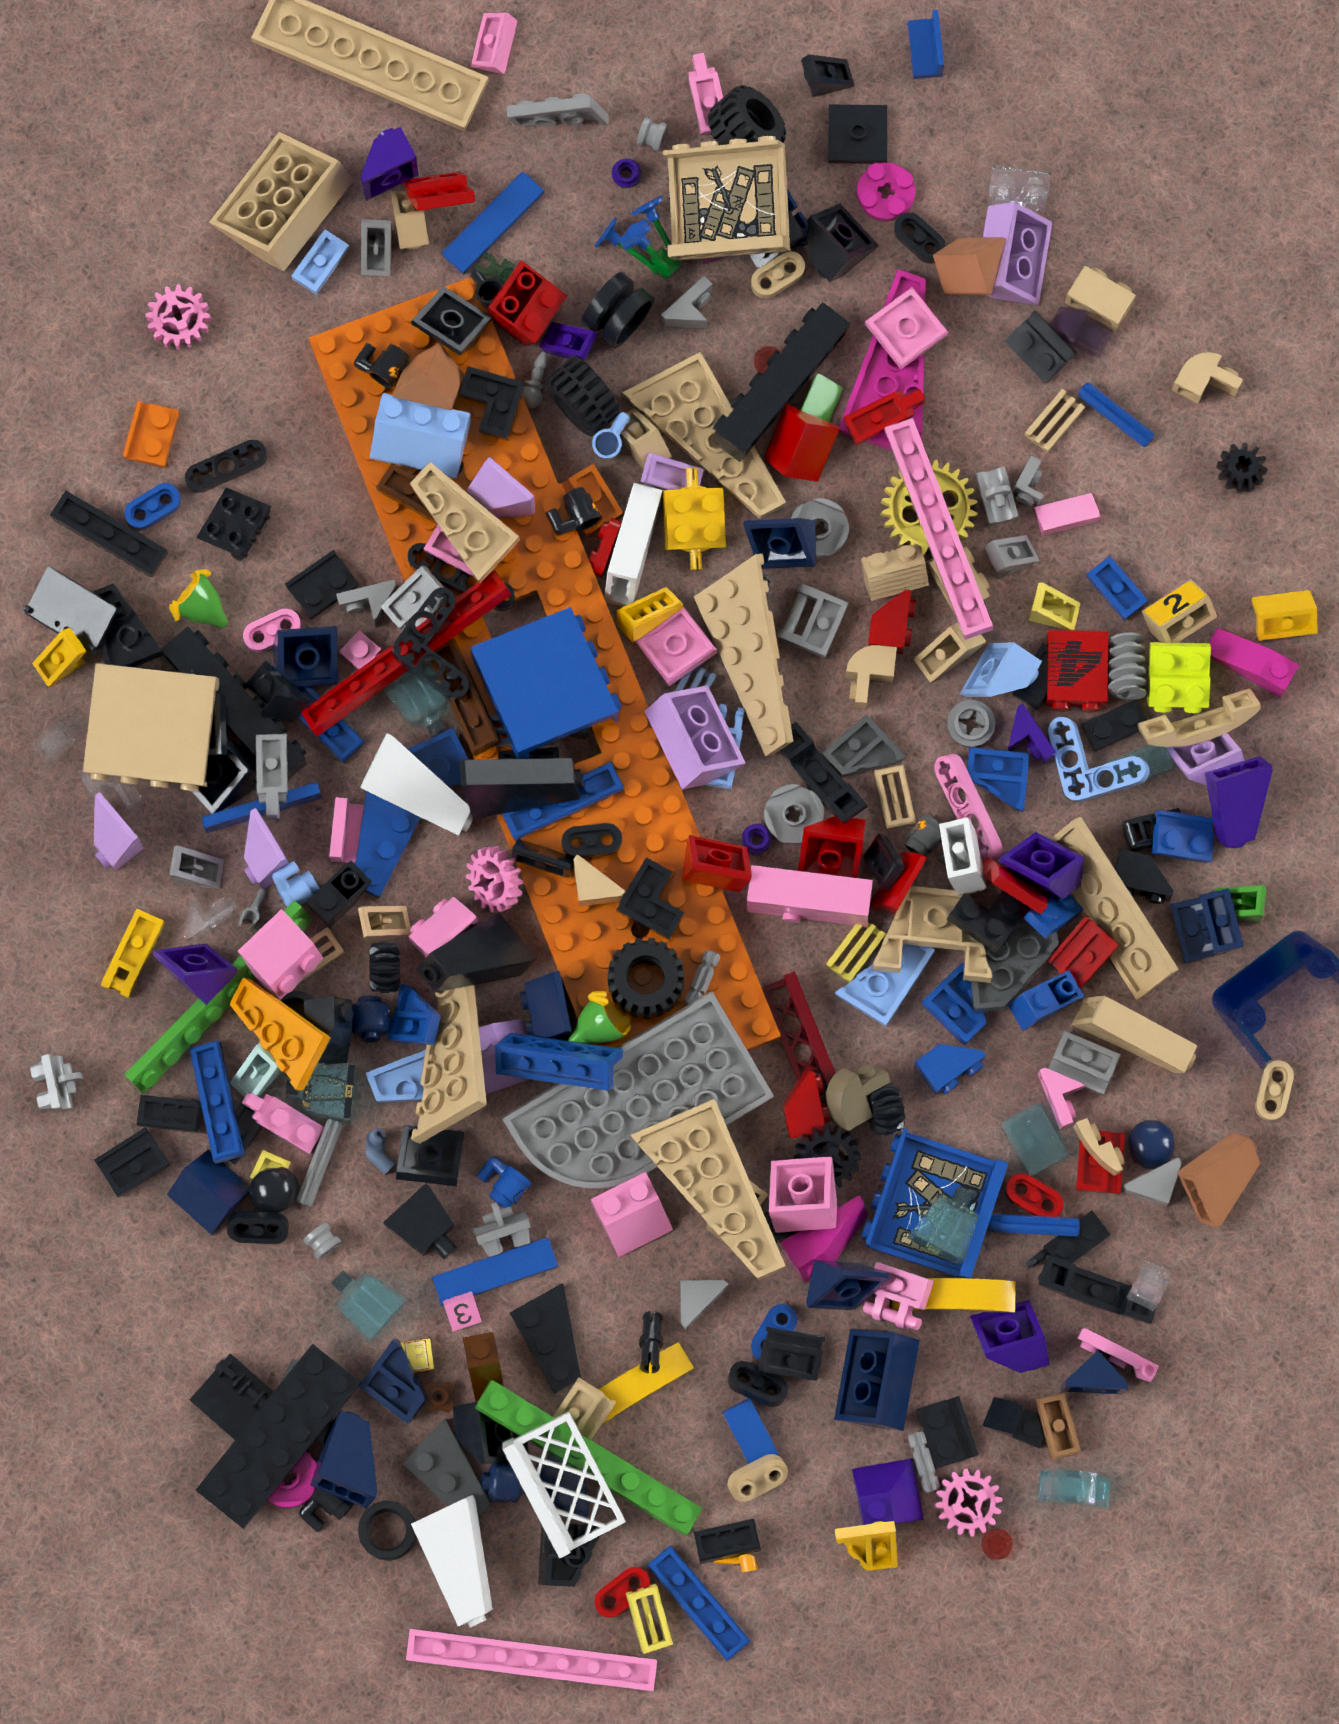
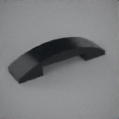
M797 722L791 725L793 742L781 749L780 752L807 787L817 794L822 804L841 823H847L866 809L868 805L850 784L847 785L817 750L812 739Z
M1050 1255L1046 1256L1038 1285L1070 1299L1147 1324H1152L1160 1294L1109 1279Z

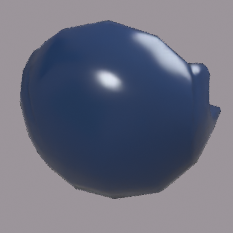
M1144 1120L1136 1124L1131 1130L1128 1145L1131 1157L1135 1163L1145 1169H1156L1169 1162L1174 1153L1175 1141L1170 1128L1161 1121Z

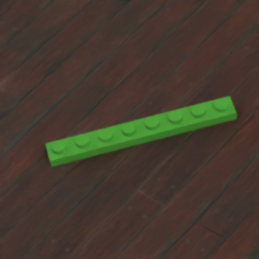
M295 900L284 910L303 932L313 921L303 907ZM241 956L232 964L237 968V974L207 1005L198 999L124 1074L142 1094L153 1087L159 1078L172 1065L178 1062L180 1056L200 1039L201 1035L211 1024L222 1016L223 1012L230 1006V1002L242 978H248L253 981L256 979Z
M493 1380L488 1383L475 1406V1409L519 1436L555 1419ZM562 1423L554 1428L551 1438L569 1443L572 1431L570 1427ZM549 1430L546 1431L545 1433L541 1434V1435L547 1437V1436H548V1433H549ZM582 1435L611 1492L681 1535H688L702 1510L701 1507ZM574 1437V1441H573V1444H572V1445H575V1446L580 1447L579 1444H578V1442L576 1441V1439H575V1437ZM535 1438L529 1440V1442L543 1450L545 1441ZM549 1443L547 1453L563 1461L567 1448ZM570 1450L566 1464L572 1468L583 1470L586 1458L583 1453ZM588 1465L587 1472L594 1474L592 1469Z

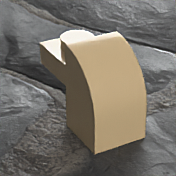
M1206 352L1191 357L1184 364L1171 391L1198 404L1208 384L1235 397L1243 379L1238 377L1239 374L1231 368L1223 367L1222 369L1218 367L1222 355Z
M871 645L860 649L851 657L846 668L845 678L857 679V682L851 681L849 699H855L854 708L866 709L869 680L893 683L897 647Z

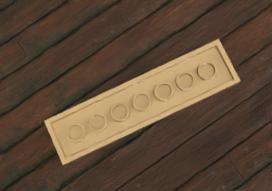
M269 0L251 37L253 43L464 132L489 82V78L483 74L307 0Z

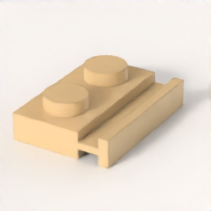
M578 1377L553 1417L557 1418L569 1411L580 1433L592 1440L616 1401L608 1399L604 1396L603 1392Z

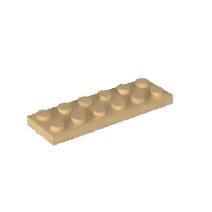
M1079 817L1071 821L1051 838V840L1085 857L1081 887L1070 895L1084 908L1081 912L1083 917L1090 916L1097 925H1100L1120 944L1110 959L1135 999L1138 1000L1179 969L1083 819Z

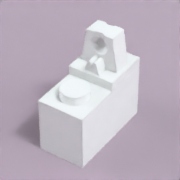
M969 817L939 824L948 879L957 895L967 892L969 894L987 888L977 833Z

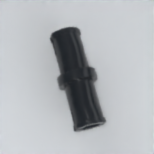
M648 1311L643 1314V1331L639 1338V1346L642 1349L640 1369L645 1373H649V1363L651 1362L652 1373H656L660 1370V1349L663 1348L664 1341L661 1336L662 1315L659 1312L653 1311V1322H651V1313Z

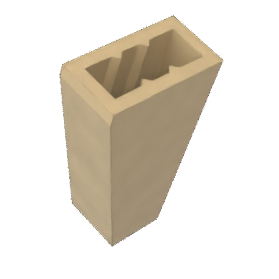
M1106 996L1084 998L1072 1023V1026L1173 1073H1185L1186 1070L1192 1067L1196 1059L1194 1052L1198 1045Z

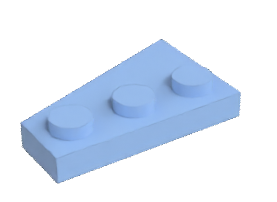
M903 944L900 973L873 971L872 964L869 968L859 973L845 987L836 991L835 996L884 1027H887L931 960L935 950L931 947Z
M426 1050L366 1073L377 1103L422 1100L424 1086L420 1082Z

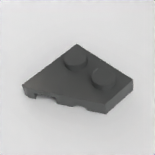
M867 714L822 753L823 757L841 777L899 763L906 757Z

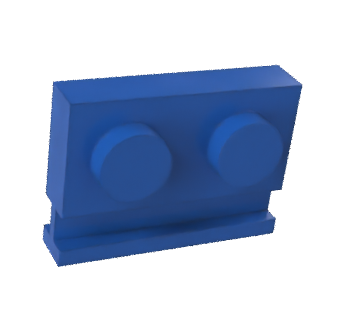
M1164 810L1155 812L1156 825H1154L1152 855L1203 863L1212 862L1213 818Z

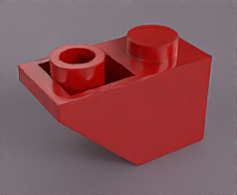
M905 589L872 614L868 646L897 647L896 654H903L904 646L910 647L912 629L907 628L908 617H914L916 600L910 599L911 590Z
M812 1068L805 1069L782 1104L790 1139L802 1137L803 1133L811 1135L812 1127H815L818 1132L823 1131V1125L830 1122L827 1105H821L819 1093L824 1092L821 1075H815Z

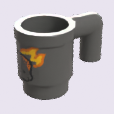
M923 814L917 825L908 835L909 839L904 844L905 847L912 853L923 856L931 853L939 841L942 843L940 823L929 815ZM943 851L938 860L946 865Z

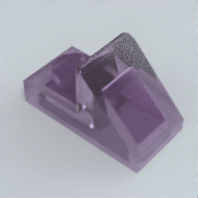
M1059 307L1050 325L1068 344L1099 359L1113 331L1088 319V311Z

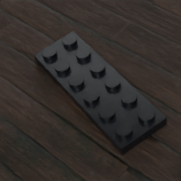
M312 1344L196 1488V1491L241 1528L245 1529L359 1387L361 1382Z

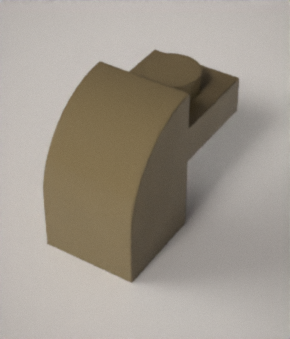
M873 1064L860 1067L856 1073L845 1068L840 1069L830 1080L826 1091V1104L833 1124L849 1131L872 1118L873 1115L866 1095L891 1082L887 1071Z

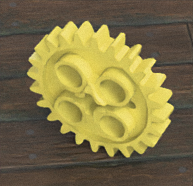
M934 460L931 467L942 495L951 494L956 501L954 507L947 508L950 515L953 516L952 521L958 537L966 540L968 534L964 528L973 529L974 524L968 518H975L978 514L970 510V507L978 503L977 500L969 499L968 497L975 490L974 488L965 489L964 486L968 482V478L960 481L957 479L960 472L959 469L951 474L948 472L949 463L940 469L938 467V460ZM899 470L901 479L894 476L890 479L894 488L886 487L884 489V492L890 498H883L881 500V504L888 506V509L881 512V516L889 517L890 520L883 526L884 528H894V531L889 536L890 538L898 535L901 537L898 544L899 547L903 546L906 542L912 546L915 543L919 544L924 556L927 549L930 548L918 517L917 521L910 523L905 521L902 516L903 510L912 509L915 511L912 502L905 500V496H909V493Z

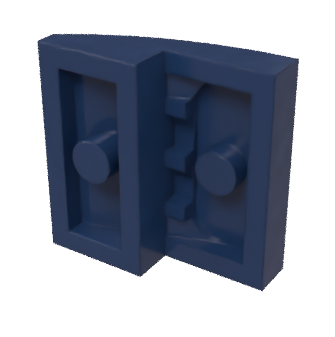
M1229 888L1202 894L1198 898L1170 904L1185 964L1244 947Z

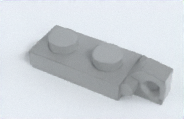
M256 735L257 795L259 796V803H266L267 819H280V802H287L288 795L287 735Z

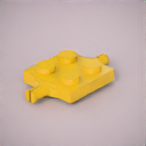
M685 468L687 486L675 490H663L665 550L690 552V570H702L701 552L710 548L726 547L723 488L698 486V468Z

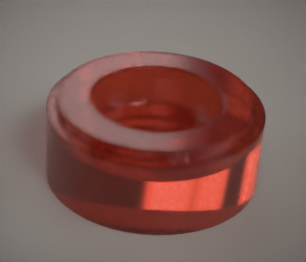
M766 346L756 352L754 367L757 372L763 374L769 367L766 364L767 361L778 349Z
M999 1528L989 1530L981 1541L983 1553L992 1560L1004 1559L1010 1554L1013 1547L1012 1538L1009 1533Z

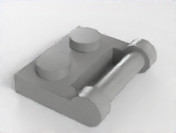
M799 584L795 592L797 594L795 602L783 629H779L776 638L781 642L793 645L825 659L849 602L808 585ZM808 599L816 601L802 636L794 634Z

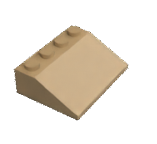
M278 132L209 223L264 262L285 271L354 180L339 160Z

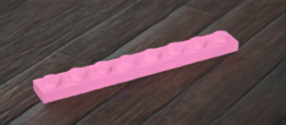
M913 418L885 427L886 436L964 639L966 640L992 631L991 619Z
M410 1629L406 1661L653 1692L657 1660L415 1629Z

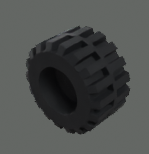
M745 85L735 87L710 109V113H708V125L718 145H728L729 140L747 139V143L758 142V137L775 136L776 140L782 143L786 140L785 123L780 116V112L763 93L756 91L753 87Z
M572 356L545 379L547 390L561 411L581 432L593 437L620 413L619 405L604 381L586 362L575 356Z
M642 938L635 939L634 943H625L621 950L615 952L614 958L609 964L608 988L614 1003H617L624 1013L627 1011L635 1018L637 1016H644V1019H650V1016L653 1015L660 1017L664 1011L668 1010L669 1012L674 1007L675 1002L679 1001L684 987L683 964L681 959H678L676 951L673 948L669 949L667 947V943L663 941L660 943L655 942V938H648V941H642ZM652 963L658 966L664 974L663 986L652 994L637 993L628 984L629 971L637 964Z

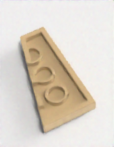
M431 462L410 483L414 492L479 584L520 541L517 534Z

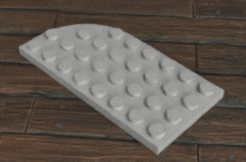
M711 991L617 1047L623 1049V1058L613 1066L614 1086L609 1091L557 1083L501 1118L524 1155L545 1174L572 1186L608 1188L618 1186L657 1167L630 1135L713 1099L716 1100L725 1124L728 1125L773 1098L774 1095L714 993Z

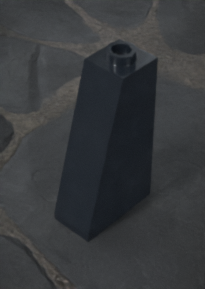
M572 758L459 761L461 788L473 819L580 800L579 787H584L581 769H575Z
M498 912L432 951L416 970L436 993L521 976L537 957Z

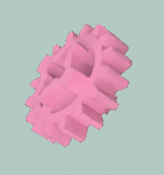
M177 284L176 290L173 292L167 286L165 287V295L162 296L156 292L157 302L148 303L149 309L153 311L146 313L147 321L151 322L147 325L149 332H155L153 336L156 342L163 338V344L166 348L171 343L175 344L176 350H180L181 343H185L188 348H191L192 339L201 342L202 339L199 333H208L209 331L208 326L204 323L211 321L210 314L205 313L209 310L207 302L201 303L203 300L201 293L193 296V289L190 286L185 292L182 291L179 284ZM178 300L187 301V302H189V303L185 304V303H182V302H180V301H178ZM167 305L165 312L160 314L163 307ZM180 313L182 320L177 321L174 314ZM197 320L194 327L189 331L192 321ZM172 330L179 334H171L167 331Z
M498 846L477 850L478 853L471 855L473 862L467 863L471 873L466 875V878L471 880L472 884L468 889L474 890L476 893L474 900H481V908L489 907L491 913L510 909L511 906L518 903L516 897L522 895L518 885L523 884V880L517 876L521 869L513 866L516 859L514 857L508 859V851L506 849L500 851Z
M968 1469L963 1470L962 1477H959L956 1472L951 1473L953 1480L951 1483L945 1479L942 1481V1485L946 1490L936 1492V1495L942 1498V1502L935 1504V1508L943 1509V1513L938 1517L939 1520L947 1518L949 1522L946 1529L949 1530L953 1526L958 1527L957 1535L959 1536L963 1533L964 1529L968 1530L970 1537L974 1536L976 1528L982 1534L985 1533L986 1527L984 1524L988 1523L994 1526L996 1522L992 1515H1000L1002 1512L999 1508L995 1507V1504L1003 1501L1002 1497H995L994 1495L999 1486L990 1487L988 1483L991 1480V1476H987L984 1480L981 1479L980 1470H976L973 1476L969 1475ZM965 1482L976 1483L983 1489L979 1491L969 1489ZM954 1488L957 1494L956 1502L948 1506L949 1494ZM964 1494H967L969 1498L975 1497L977 1502L973 1505L974 1512L969 1507L963 1508L961 1506V1503L964 1501ZM989 1499V1509L983 1518L980 1510L982 1502ZM959 1514L968 1516L972 1523L960 1522L955 1516Z

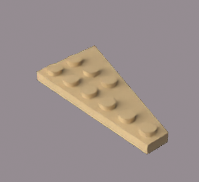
M701 352L622 392V396L759 519L786 506L785 499L754 446L744 459L739 462L712 441L716 432L713 429L715 423L723 414L728 417L733 409Z
M755 554L694 596V599L765 756H771L793 742L788 706L783 703L781 687L784 686L783 675H779L776 659H779L780 656L773 613L768 610L766 593L769 592L768 582L763 580L761 565H764L763 554Z
M715 1099L630 1135L758 1280L787 1268Z

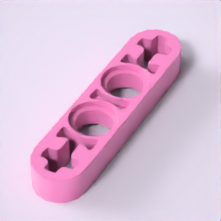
M953 753L938 757L934 770L957 820L969 817L971 821L972 814L978 819L979 826L975 830L982 863L986 858L998 860L1003 852L1001 840L960 756ZM960 787L965 791V802L959 798L958 791Z

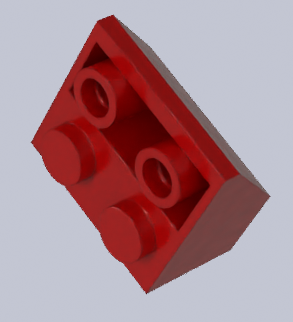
M520 260L487 309L504 331L526 346L535 344L568 295Z

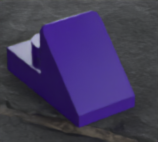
M552 322L539 348L547 354L567 359L575 356L585 361L597 333L592 330Z
M1022 703L1017 707L1007 751H1011L1025 741H1028L1027 749L1034 760L1040 759L1043 764H1046L1054 759L1056 752Z

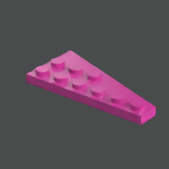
M898 269L884 307L911 287L914 288L925 302L926 279ZM873 335L843 417L894 391L897 393L904 391L905 395H908L920 389L923 393L924 353L903 369H900ZM923 405L914 409L915 415L911 417L915 422L921 441L923 433ZM842 417L838 433L852 437ZM885 432L865 441L892 451Z

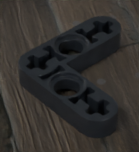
M440 587L429 595L393 644L392 654L397 662L450 700H458L468 691V678L464 673L426 646L456 605L454 593L447 588ZM444 595L448 598L446 604L449 607L442 606L436 614L437 617H441L438 621L430 612L437 604V600L434 597L442 598ZM418 619H429L432 623V630L427 634L420 633L415 626ZM407 643H410L412 645L411 651L418 656L420 651L425 654L415 666L412 664L415 657L409 653L402 656L399 644L405 646ZM426 660L436 661L439 666L438 673L435 675L425 674L422 669L423 662ZM444 669L449 671L445 676L452 682L456 679L461 681L459 685L462 689L461 692L457 689L451 692L449 690L450 684L444 679L441 684L436 682L443 674Z

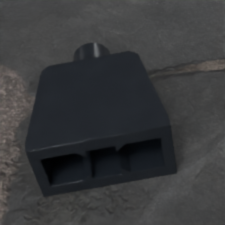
M427 1183L383 1222L388 1230L422 1256L433 1248L445 1260L458 1248L446 1236L455 1228L454 1224Z

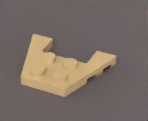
M911 886L894 916L888 933L874 960L872 970L900 973L903 944L963 950L965 951L963 980L990 983L992 979V972L988 967L984 945L946 920L963 894L957 895L955 890Z

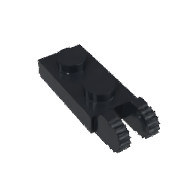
M1091 1210L1079 1219L1080 1232L1078 1236H1056L1043 1246V1250L1030 1258L1026 1265L1029 1268L1035 1267L1047 1255L1074 1263L1111 1234Z

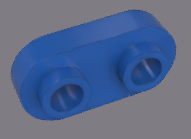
M162 483L135 498L125 508V518L128 525L135 530H146L173 514L181 504L179 491L172 484ZM164 496L171 497V502L167 505H163L160 502ZM137 512H145L146 517L143 520H137L135 518Z
M779 1304L769 1310L751 1343V1351L756 1359L760 1361L761 1343L766 1340L768 1332L766 1331V1326L794 1331L797 1324V1315L793 1308L785 1304ZM779 1314H784L787 1316L788 1322L780 1325L777 1323L776 1317Z

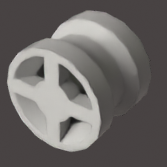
M645 117L638 134L637 145H649L653 150L659 152L667 133L668 124L663 122L657 124L651 118Z
M327 1222L314 1229L303 1240L307 1246L313 1248L314 1256L317 1260L327 1256L342 1243L338 1236H333L330 1232L331 1227Z

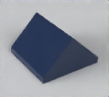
M793 518L744 521L743 526L753 554H763L764 565H761L762 569L815 567V520Z
M337 626L282 629L276 631L272 646L275 669L295 687L338 684Z
M207 1150L183 1169L167 1195L206 1231L213 1235L248 1197L250 1186L223 1162L216 1164L213 1161L211 1151Z
M814 1260L806 1300L808 1308L854 1310L887 1282L890 1276L887 1272L861 1263Z
M1099 1351L1092 1355L1061 1385V1392L1122 1395L1128 1390V1382Z

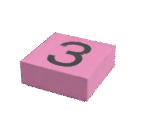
M472 1291L443 1301L453 1332L482 1322Z

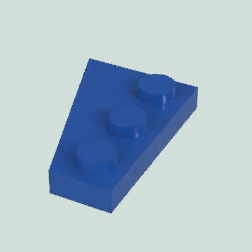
M454 728L408 749L447 786L461 784L459 761L468 760Z
M366 791L355 865L372 881L365 892L380 898L420 817Z

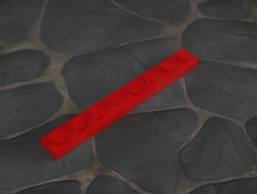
M495 570L488 574L480 584L477 582L456 598V605L453 611L426 645L433 651L437 650L512 595ZM436 612V613L434 614V616H435V617L437 618V620L439 621V620L441 619V617H437V616H436L437 612ZM427 619L417 626L416 629L422 634H427L432 630V623ZM407 643L405 646L399 644L402 656L409 653L415 657V660L412 662L413 665H416L425 654L420 651L418 656L411 651L412 645L410 643ZM393 645L301 711V714L317 737L408 671L407 668L393 657Z

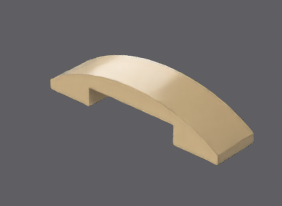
M1249 688L1223 696V707L1172 723H1170L1166 715L1137 723L1148 745L1160 747L1187 746L1214 739L1239 727L1261 710V704Z

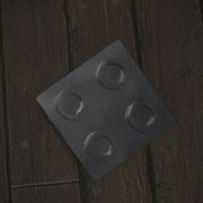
M225 488L196 538L232 553L231 556L241 561L243 557L247 558V553L252 546L251 541L256 543L255 534L260 535L262 532L259 529H262L266 521L270 519L271 506Z
M230 1353L225 1360L222 1359L216 1365V1370L189 1400L236 1440L274 1391Z

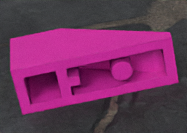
M1220 628L1216 629L1209 641L1211 645V659L1280 698L1299 667L1297 663L1272 649Z
M860 1196L837 1208L836 1228L799 1231L781 1242L788 1260L804 1284L811 1280L814 1260L836 1261L868 1217Z

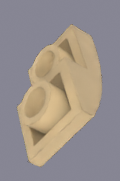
M1088 1118L1076 1122L1073 1127L1090 1155L1114 1176L1120 1174L1123 1170L1121 1165L1125 1164L1119 1147L1113 1148L1111 1141L1099 1146L1098 1141L1101 1140L1100 1133L1095 1123L1090 1125Z

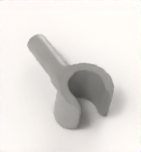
M264 889L259 890L250 908L242 911L238 922L239 926H241L243 920L249 919L253 923L250 931L256 928L260 917L258 910L266 895Z

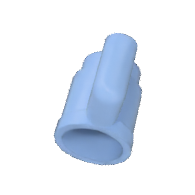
M619 413L610 429H602L595 434L592 447L599 457L605 459L614 458L622 451L623 441L620 433L625 425L630 422V416L627 413Z
M294 861L278 869L272 875L276 889L287 907L294 900L299 905H303L319 890L315 879L309 871L302 875L299 873L287 880V878L300 871Z

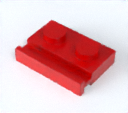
M1085 916L1049 957L1047 962L1052 964L1060 974L1069 970L1080 990H1082L1118 949L1120 944L1100 925H1097L1090 916Z
M1098 1130L1101 1136V1140L1098 1141L1099 1146L1111 1141L1113 1148L1119 1147L1122 1155H1124L1125 1133ZM1079 1139L1075 1191L1120 1195L1122 1171L1114 1176L1105 1170L1090 1155Z

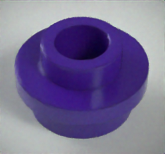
M631 159L619 160L612 168L613 181L622 188L635 186L641 178L640 166ZM629 170L632 175L629 178H623L621 172Z
M761 824L748 826L742 834V844L752 854L764 853L769 849L772 842V836L767 827ZM758 834L763 840L760 844H753L751 837Z

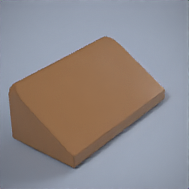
M1063 1392L1036 1399L1051 1460L1081 1453L1066 1393Z

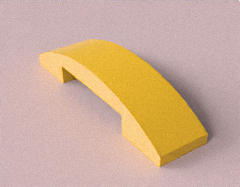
M927 1278L934 1282L925 1310L1015 1313L1016 1281ZM892 1300V1309L899 1310L901 1302ZM913 1308V1311H923L922 1309Z
M679 1342L660 1352V1370L658 1372L652 1373L651 1362L649 1363V1373L641 1371L639 1364L598 1389L604 1393L605 1397L616 1401L602 1425L694 1369Z

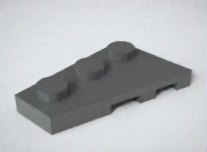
M444 1419L402 1464L446 1506H450L473 1495L476 1500L479 1519L491 1506V1503L484 1490H481V1485L446 1419Z

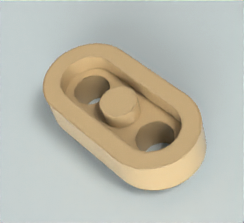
M785 252L757 269L751 278V288L754 294L760 298L769 299L798 282L805 272L803 257L796 252ZM793 265L796 270L793 273H788L785 267ZM764 280H768L771 283V286L769 288H763L761 287L760 283Z
M1272 1061L1265 1067L1262 1073L1255 1110L1258 1116L1265 1121L1278 1120L1287 1108L1294 1072L1292 1067L1284 1061ZM1274 1072L1282 1074L1283 1080L1281 1082H1275L1272 1079ZM1267 1101L1275 1103L1276 1109L1274 1111H1268L1265 1108Z
M775 1454L765 1455L734 1471L728 1479V1489L736 1500L740 1502L750 1501L781 1485L787 1478L788 1468L780 1456ZM777 1470L775 1475L769 1476L772 1471ZM750 1485L748 1489L744 1491L741 1490L743 1486Z

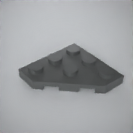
M1020 918L997 953L984 946L988 967L992 972V979L990 983L970 981L974 1013L1005 1010L1056 951L1059 945L1057 932L1045 939L1024 918Z

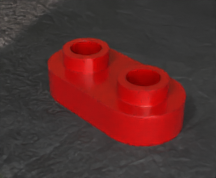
M611 518L609 523L603 522L598 538L602 539L599 550L593 549L589 558L594 574L603 578L612 557L622 521Z
M1024 1173L1015 1174L1008 1180L1005 1189L1006 1195L1015 1205L1034 1216L1058 1217L1062 1212L1063 1199L1052 1188ZM1017 1185H1024L1027 1190L1026 1194L1018 1195L1015 1191ZM1044 1200L1051 1201L1053 1204L1052 1210H1044L1042 1202Z
M639 1567L628 1568L601 1588L594 1599L597 1612L603 1617L614 1618L628 1609L629 1604L626 1593L638 1591L637 1589L630 1588L628 1582L631 1578L636 1577L641 1582L638 1589L649 1588L650 1578L646 1571ZM612 1596L615 1598L616 1605L613 1608L605 1607L604 1600L606 1597Z

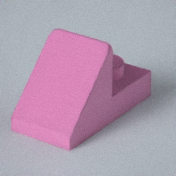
M1047 1068L1039 1070L1038 1077L1059 1129L1063 1130L1072 1126L1074 1123L1072 1118L1076 1117L1075 1110L1071 1101H1065L1064 1096L1082 1090L1085 1085Z

